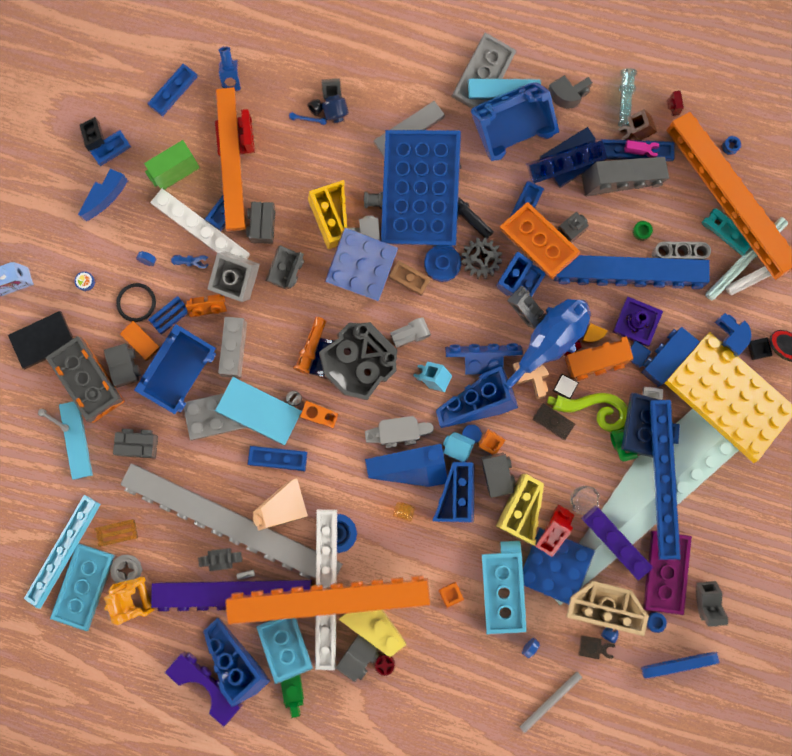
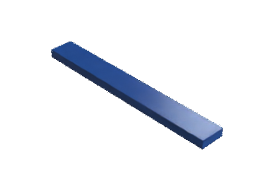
M651 400L650 414L659 560L680 559L671 400Z

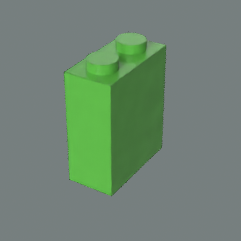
M183 140L144 163L148 169L145 173L155 187L159 186L164 190L200 168Z

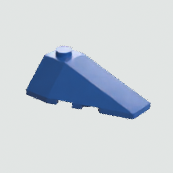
M220 618L214 620L203 631L209 653L212 655L215 665L213 667L220 682V691L231 707L255 696L271 681L261 666Z

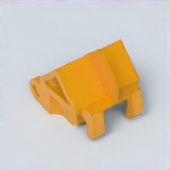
M145 576L112 584L108 590L109 595L104 597L106 603L104 610L109 612L114 625H120L136 616L145 617L155 610V608H151V602L144 583L146 581ZM135 587L138 588L143 609L133 605L131 595L135 593Z

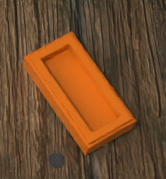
M134 321L120 333L146 361L160 349Z

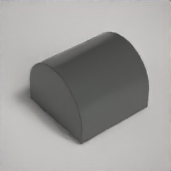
M340 78L321 80L323 100L335 95L342 97Z

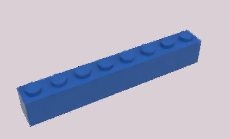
M579 255L554 277V281H558L559 284L577 282L578 285L596 283L598 286H606L608 283H614L616 286L634 284L635 287L653 285L655 288H663L665 285L676 289L684 288V286H691L692 289H703L710 282V260Z

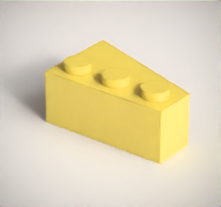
M521 474L516 487L513 489L514 493H511L495 527L535 546L544 483L527 474Z

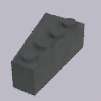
M665 157L595 162L581 177L586 197L650 186L652 188L660 187L669 179V173Z

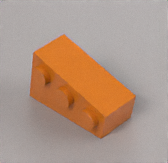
M627 336L621 338L620 341L607 342L602 346L584 349L565 357L570 378L577 379V381L588 379V375L594 373L596 376L606 374V370L614 369V371L622 370L626 364L634 359Z

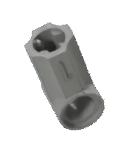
M423 317L411 321L407 326L390 332L396 348L413 341L424 340L431 336Z

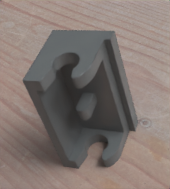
M520 286L507 300L525 324L533 329L537 327L546 315V313L543 314L544 311L540 309L524 286Z

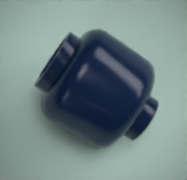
M340 95L325 98L326 101L322 104L325 118L329 121L333 120V123L344 121V117L349 114L345 98L340 97Z

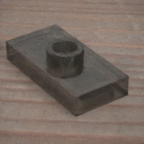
M544 403L532 419L564 441L575 426V423Z

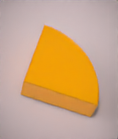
M590 323L582 341L586 343L599 341L606 335L608 330Z

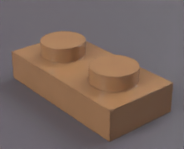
M399 260L389 275L390 279L420 296L423 295L431 281V278Z

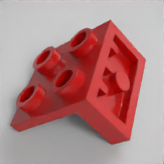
M249 109L241 110L242 117L237 118L240 154L255 153L252 117ZM216 120L215 130L218 156H221L218 120Z

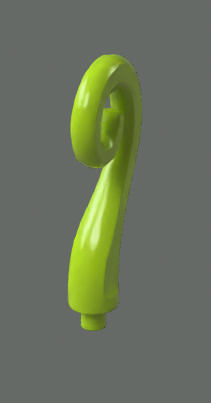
M595 393L578 399H568L557 395L556 398L549 396L546 403L553 405L552 409L566 413L576 412L597 403L611 404L619 412L618 421L613 424L606 422L605 416L614 413V409L607 406L602 407L597 413L598 425L608 432L621 430L625 427L628 407L623 400L613 394Z

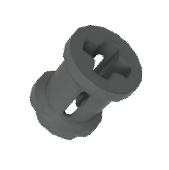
M364 191V208L379 207L382 209L383 192L373 194Z

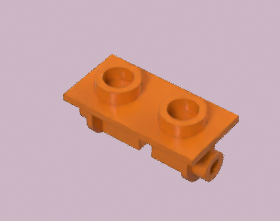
M221 294L207 296V302H205L204 296L190 298V300H187L186 305L189 316L200 317L202 315L227 312L224 303L226 302L225 296Z

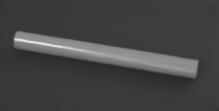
M578 672L571 676L520 726V729L524 733L527 732L582 676Z

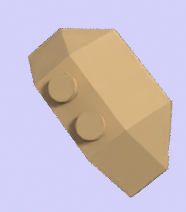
M591 581L571 596L566 616L641 636L645 635L649 618L631 590Z

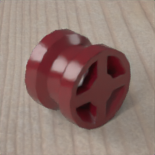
M381 654L376 659L375 669L382 676L390 675L395 668L394 658Z

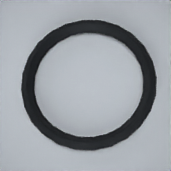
M129 284L118 294L116 301L117 310L128 321H143L151 316L155 309V295L144 284ZM133 287L144 288L152 298V306L149 312L140 318L128 317L120 306L121 297L124 292Z

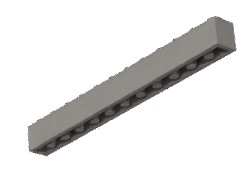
M130 464L120 484L126 487L124 491L132 495H136V493L143 495V500L149 503L155 501L160 504L159 508L168 512L172 509L178 512L176 516L187 520L189 517L195 520V525L201 528L207 526L212 529L211 532L220 537L224 534L230 537L229 541L236 545L243 543L247 545L246 549L257 554L258 551L264 553V558L272 562L278 560L282 562V567L291 571L295 568L300 571L299 575L310 579L311 576L316 578V550L269 528L258 531L253 520L140 466ZM337 561V576L343 565L339 561Z

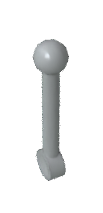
M39 409V416H45L61 427L64 432L69 430L67 424H62L48 415L45 409Z

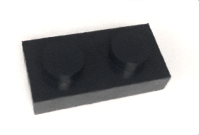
M96 117L79 125L84 145L88 151L97 149L105 144L101 126Z

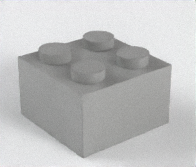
M226 251L217 253L207 289L241 302L249 300L260 264Z

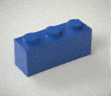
M683 327L677 331L673 329L667 336L669 340L666 344L661 343L654 351L657 354L653 359L649 357L642 365L644 369L641 373L657 387L665 383L700 342Z

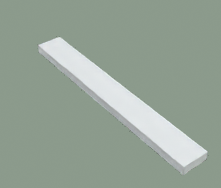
M317 509L316 585H323V588L331 587V584L337 583V510ZM336 614L316 616L315 670H335Z

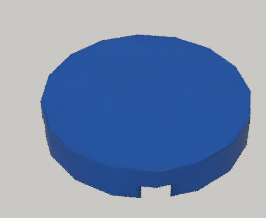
M436 245L426 253L424 259L425 271L428 276L439 282H447L454 279L460 272L462 265L461 256L452 246Z

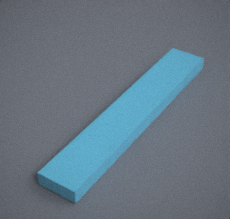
M87 495L82 497L24 597L26 601L36 608L41 609L101 505Z

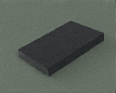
M61 311L8 335L20 365L24 370L47 360L45 357L74 339Z

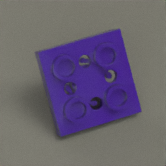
M627 297L613 333L622 337L627 336L628 339L648 347L663 311Z

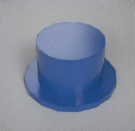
M337 514V553H342L354 545L357 538V529L351 518L343 514Z

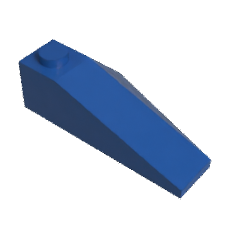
M501 366L483 373L475 383L466 386L462 393L458 396H453L436 410L440 427L445 428L501 415L517 409L518 405L513 389L508 390L504 387V383L508 378L503 367Z
M441 444L365 459L369 479L425 487L443 485L447 480Z

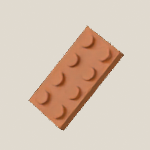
M528 202L500 225V230L551 279L580 255V251Z

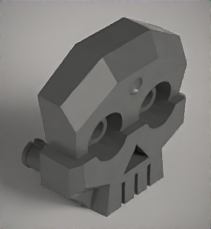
M371 322L348 323L337 334L338 339L319 352L323 374L343 395L368 400L379 383L386 382L397 371V349ZM367 345L375 353L366 354ZM345 348L350 350V355L344 354ZM365 369L370 370L371 373L369 376H366L364 374Z

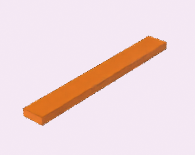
M235 88L216 89L226 230H246Z

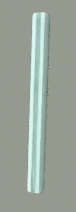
M780 217L774 224L777 230L781 232L788 225V221ZM752 247L706 292L705 296L709 300L713 301L753 261L757 254Z

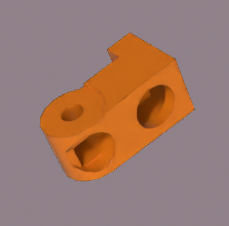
M306 401L300 418L334 429L339 414Z

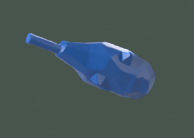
M567 299L554 308L548 307L546 309L547 314L532 333L528 349L519 362L520 368L504 383L506 389L510 390L525 373H531L544 363L560 359L566 352L574 353L576 351L575 343L585 335L591 317L589 305L585 300Z

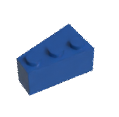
M473 462L452 463L438 503L439 505L432 520L433 522L474 523L475 464Z

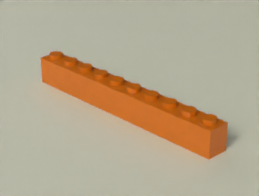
M688 112L673 120L666 131L773 278L777 280L792 271V249L788 245L787 240L768 218L764 209L754 199L753 194L743 184L742 179L737 176L731 164L723 157L720 149L715 146L709 134L699 124L698 119L691 112Z
M423 575L411 576V580L395 577L391 578L390 582H383V579H374L369 584H363V581H354L348 586H343V583L331 584V587L323 588V585H313L311 589L303 590V587H293L291 591L283 592V588L273 589L271 593H263V590L252 591L251 595L237 592L232 593V597L226 599L228 624L429 606L431 600L428 578H423Z

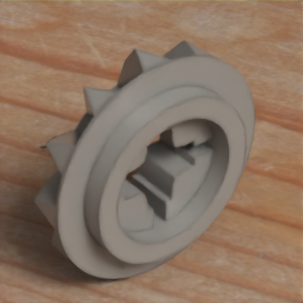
M132 555L119 556L111 566L112 579L115 583L140 577L143 571L141 562ZM126 565H128V568L134 570L128 573V576H126L125 572L119 571L123 568H126Z

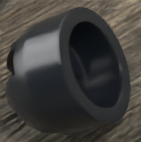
M314 99L308 103L309 110L315 116L323 111V103H320L319 99Z

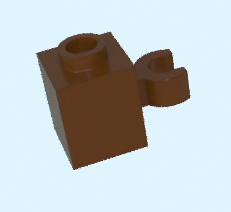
M645 109L627 118L630 126L625 125L619 128L621 133L627 131V135L622 137L623 140H631L634 135L641 141L657 133L653 118Z

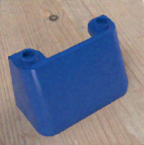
M537 82L526 84L471 109L472 118L488 158L491 161L501 160L506 154L505 148L535 135L549 139L554 134L560 132L550 91Z
M175 324L134 391L173 414H176L177 411L181 413L186 405V402H184L185 396L206 363H212L214 360L216 348Z

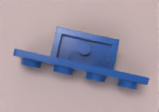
M516 343L502 346L498 344H488V346H480L478 344L460 346L454 344L445 347L446 357H465V375L483 374L501 366L504 369V356L523 355L521 345Z

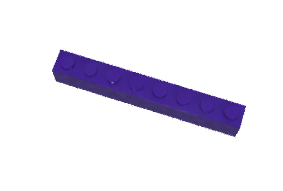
M312 580L152 583L151 608H158L157 611H170L172 607H177V611H189V607H197V611H207L209 607H217V610H227L226 599L232 597V593L244 592V595H251L252 591L263 590V593H271V590L283 588V592L291 591L293 587H303V590L311 589Z

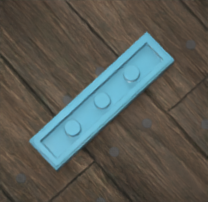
M469 79L468 98L494 99L529 83L537 82L541 84V79Z
M74 401L59 404L62 424L69 426V430L64 432L72 480L93 476L82 413Z

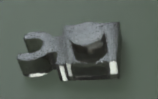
M581 635L578 655L599 659L600 654H603L606 658L612 659L614 656L607 654L606 650L608 647L615 648V645L609 642L601 645V638Z

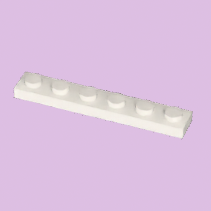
M161 189L150 202L154 207L216 253L226 251L245 259L250 256L249 252L164 189Z

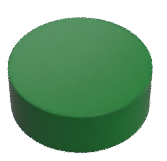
M640 221L633 228L634 237L640 241L647 240L653 233L652 225L647 221Z

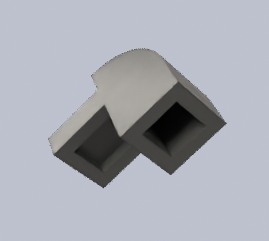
M564 75L551 83L548 90L552 100L558 106L571 109L579 106L581 99L590 92L593 82L587 77L575 86H572Z
M716 581L696 583V599L701 621L705 620L708 627L728 625V616L722 607V591Z

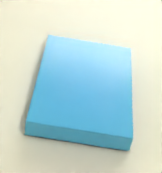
M296 618L270 620L256 626L275 684L313 669Z

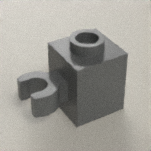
M576 211L559 225L557 230L572 243L587 230L589 225L587 224V219Z

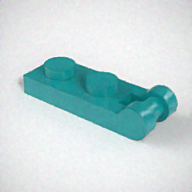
M714 208L710 212V216L702 221V225L705 228L710 229L741 256L751 247L733 221L719 209ZM716 220L721 222L719 226L715 223Z

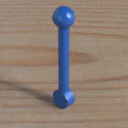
M294 112L289 114L291 120L319 122L321 125L327 123L325 118L317 119L299 116Z

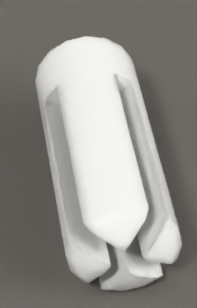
M254 569L237 573L238 580L255 576Z

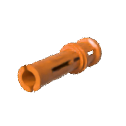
M315 317L306 344L299 351L298 362L293 366L294 370L309 375V368L312 360H315L316 356L314 353L327 320Z

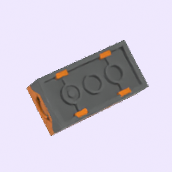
M77 336L45 357L86 421L94 423L125 402L87 342L81 337Z

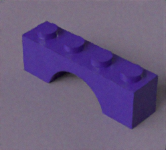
M596 505L581 517L638 581L653 568Z
M189 652L181 653L164 673L178 686L188 682H196L203 685L211 697L209 714L224 727L243 704L239 703L231 707L220 691L219 679L216 681L211 676L212 672L207 667H201L196 662L197 658Z

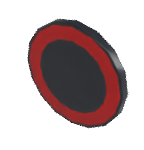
M786 330L774 331L770 336L771 348L782 359L792 362V333Z

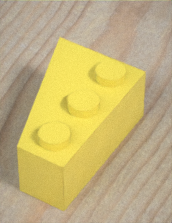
M383 610L345 613L338 619L389 657L406 646V641Z

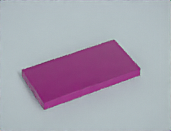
M651 531L648 562L653 568L646 576L644 610L684 615L692 536L679 534L680 559L659 560L657 531Z

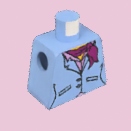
M15 262L0 266V297L34 285L28 267Z

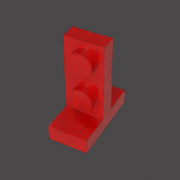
M558 504L554 509L545 532L537 541L535 547L553 557L572 532L573 527L571 523L575 514Z

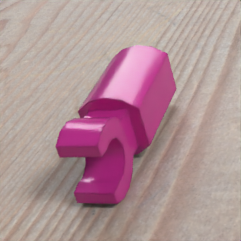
M627 140L625 153L642 156L646 154L649 158H654L658 156V153H653L651 149H658L659 144Z

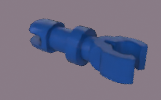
M174 255L171 258V262L174 265L186 264L188 267L195 265L198 268L204 269L207 268L208 264H202L200 260L206 261L208 257L202 255L193 258L192 255L187 257Z

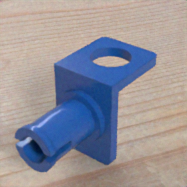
M230 47L219 48L221 57L219 76L222 88L234 87L235 91L241 90L238 76V61L232 60ZM233 78L236 83L230 87L225 84V80Z

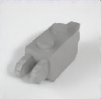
M413 416L382 420L379 423V427L365 431L366 443H381L386 448L397 447V443H405V446L414 445L416 441L420 440L419 436L431 434L434 427L430 422L418 423L417 419Z

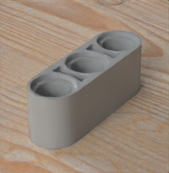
M660 242L653 249L651 255L652 258L705 260L711 254V247L705 242ZM658 249H663L666 252V256L660 255ZM677 249L683 250L685 256L679 255ZM696 250H701L704 256H699Z

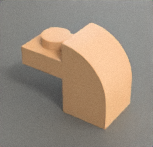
M519 362L514 363L512 366L514 373L520 368ZM541 365L533 372L525 373L516 383L522 384L532 381L536 399L544 398L546 392H548L546 381H542V379L546 378L549 374L547 369Z

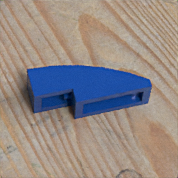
M110 168L102 185L97 182L94 183L78 215L83 220L89 221L104 211L115 201L126 186L128 179L125 175Z

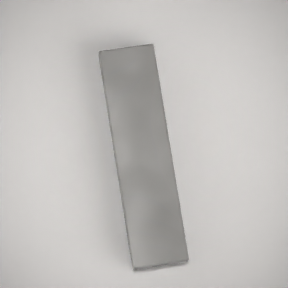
M433 101L390 130H426L445 118V114L437 103ZM385 133L374 140V144L383 156L385 154Z

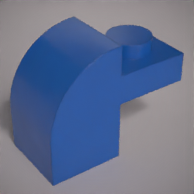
M724 313L715 321L728 334L721 345L727 346L734 352L733 355L737 357L749 345L751 329L745 320L737 324L733 316Z

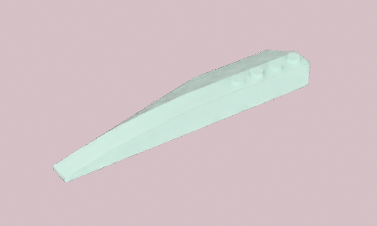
M691 409L675 423L680 424L679 444H674L677 505L739 451L694 409ZM639 455L635 459L618 487L613 491L611 497L601 509L632 545L657 524L653 458ZM588 528V531L578 543L595 550L582 587L617 558L590 528ZM555 599L559 605H562L564 603Z

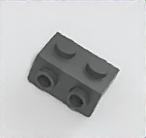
M281 245L278 246L265 281L283 289L294 287L298 279L296 276L298 269L300 270L304 263V259H302L304 253H296Z

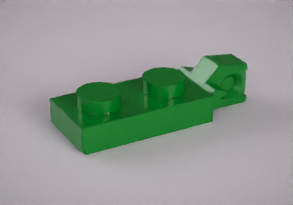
M301 674L281 682L285 708L290 707L291 718L300 717L299 706L304 705Z

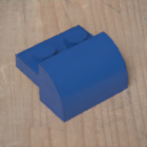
M516 252L496 286L506 296H512L520 286H524L532 297L546 273L533 265V261L520 252Z

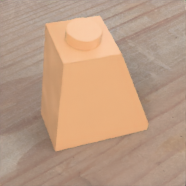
M297 479L285 483L253 511V521L258 531L308 516Z

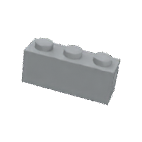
M224 318L218 374L222 377L241 378L247 322L244 318Z

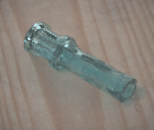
M623 69L620 72L622 76V82L619 86L621 104L618 126L620 127L623 124L624 126H630L627 118L631 116L632 93L636 90L634 81L637 71L635 69Z

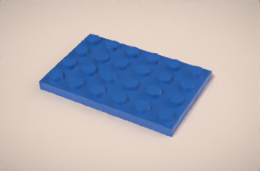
M385 130L382 242L399 245L456 246L461 131Z

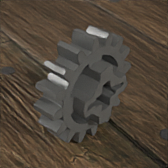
M476 238V243L469 241L470 247H464L465 252L462 253L461 257L465 259L461 263L462 265H467L464 271L470 270L471 277L477 274V279L480 278V275L487 279L488 274L494 276V270H499L500 267L497 264L502 263V259H499L502 256V252H497L499 246L494 247L493 240L487 243V238H484L483 242ZM476 249V253L469 257L470 253ZM479 254H481L482 258H485L484 265L483 261H481V259H478ZM494 260L493 265L488 268V263Z
M231 548L208 551V556L198 558L199 567L209 566V571L233 568V563L242 562L241 552L231 553Z

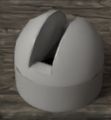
M290 391L286 396V401L289 405L295 407L301 403L302 396L297 391ZM294 394H297V396L291 403L290 399L294 396Z

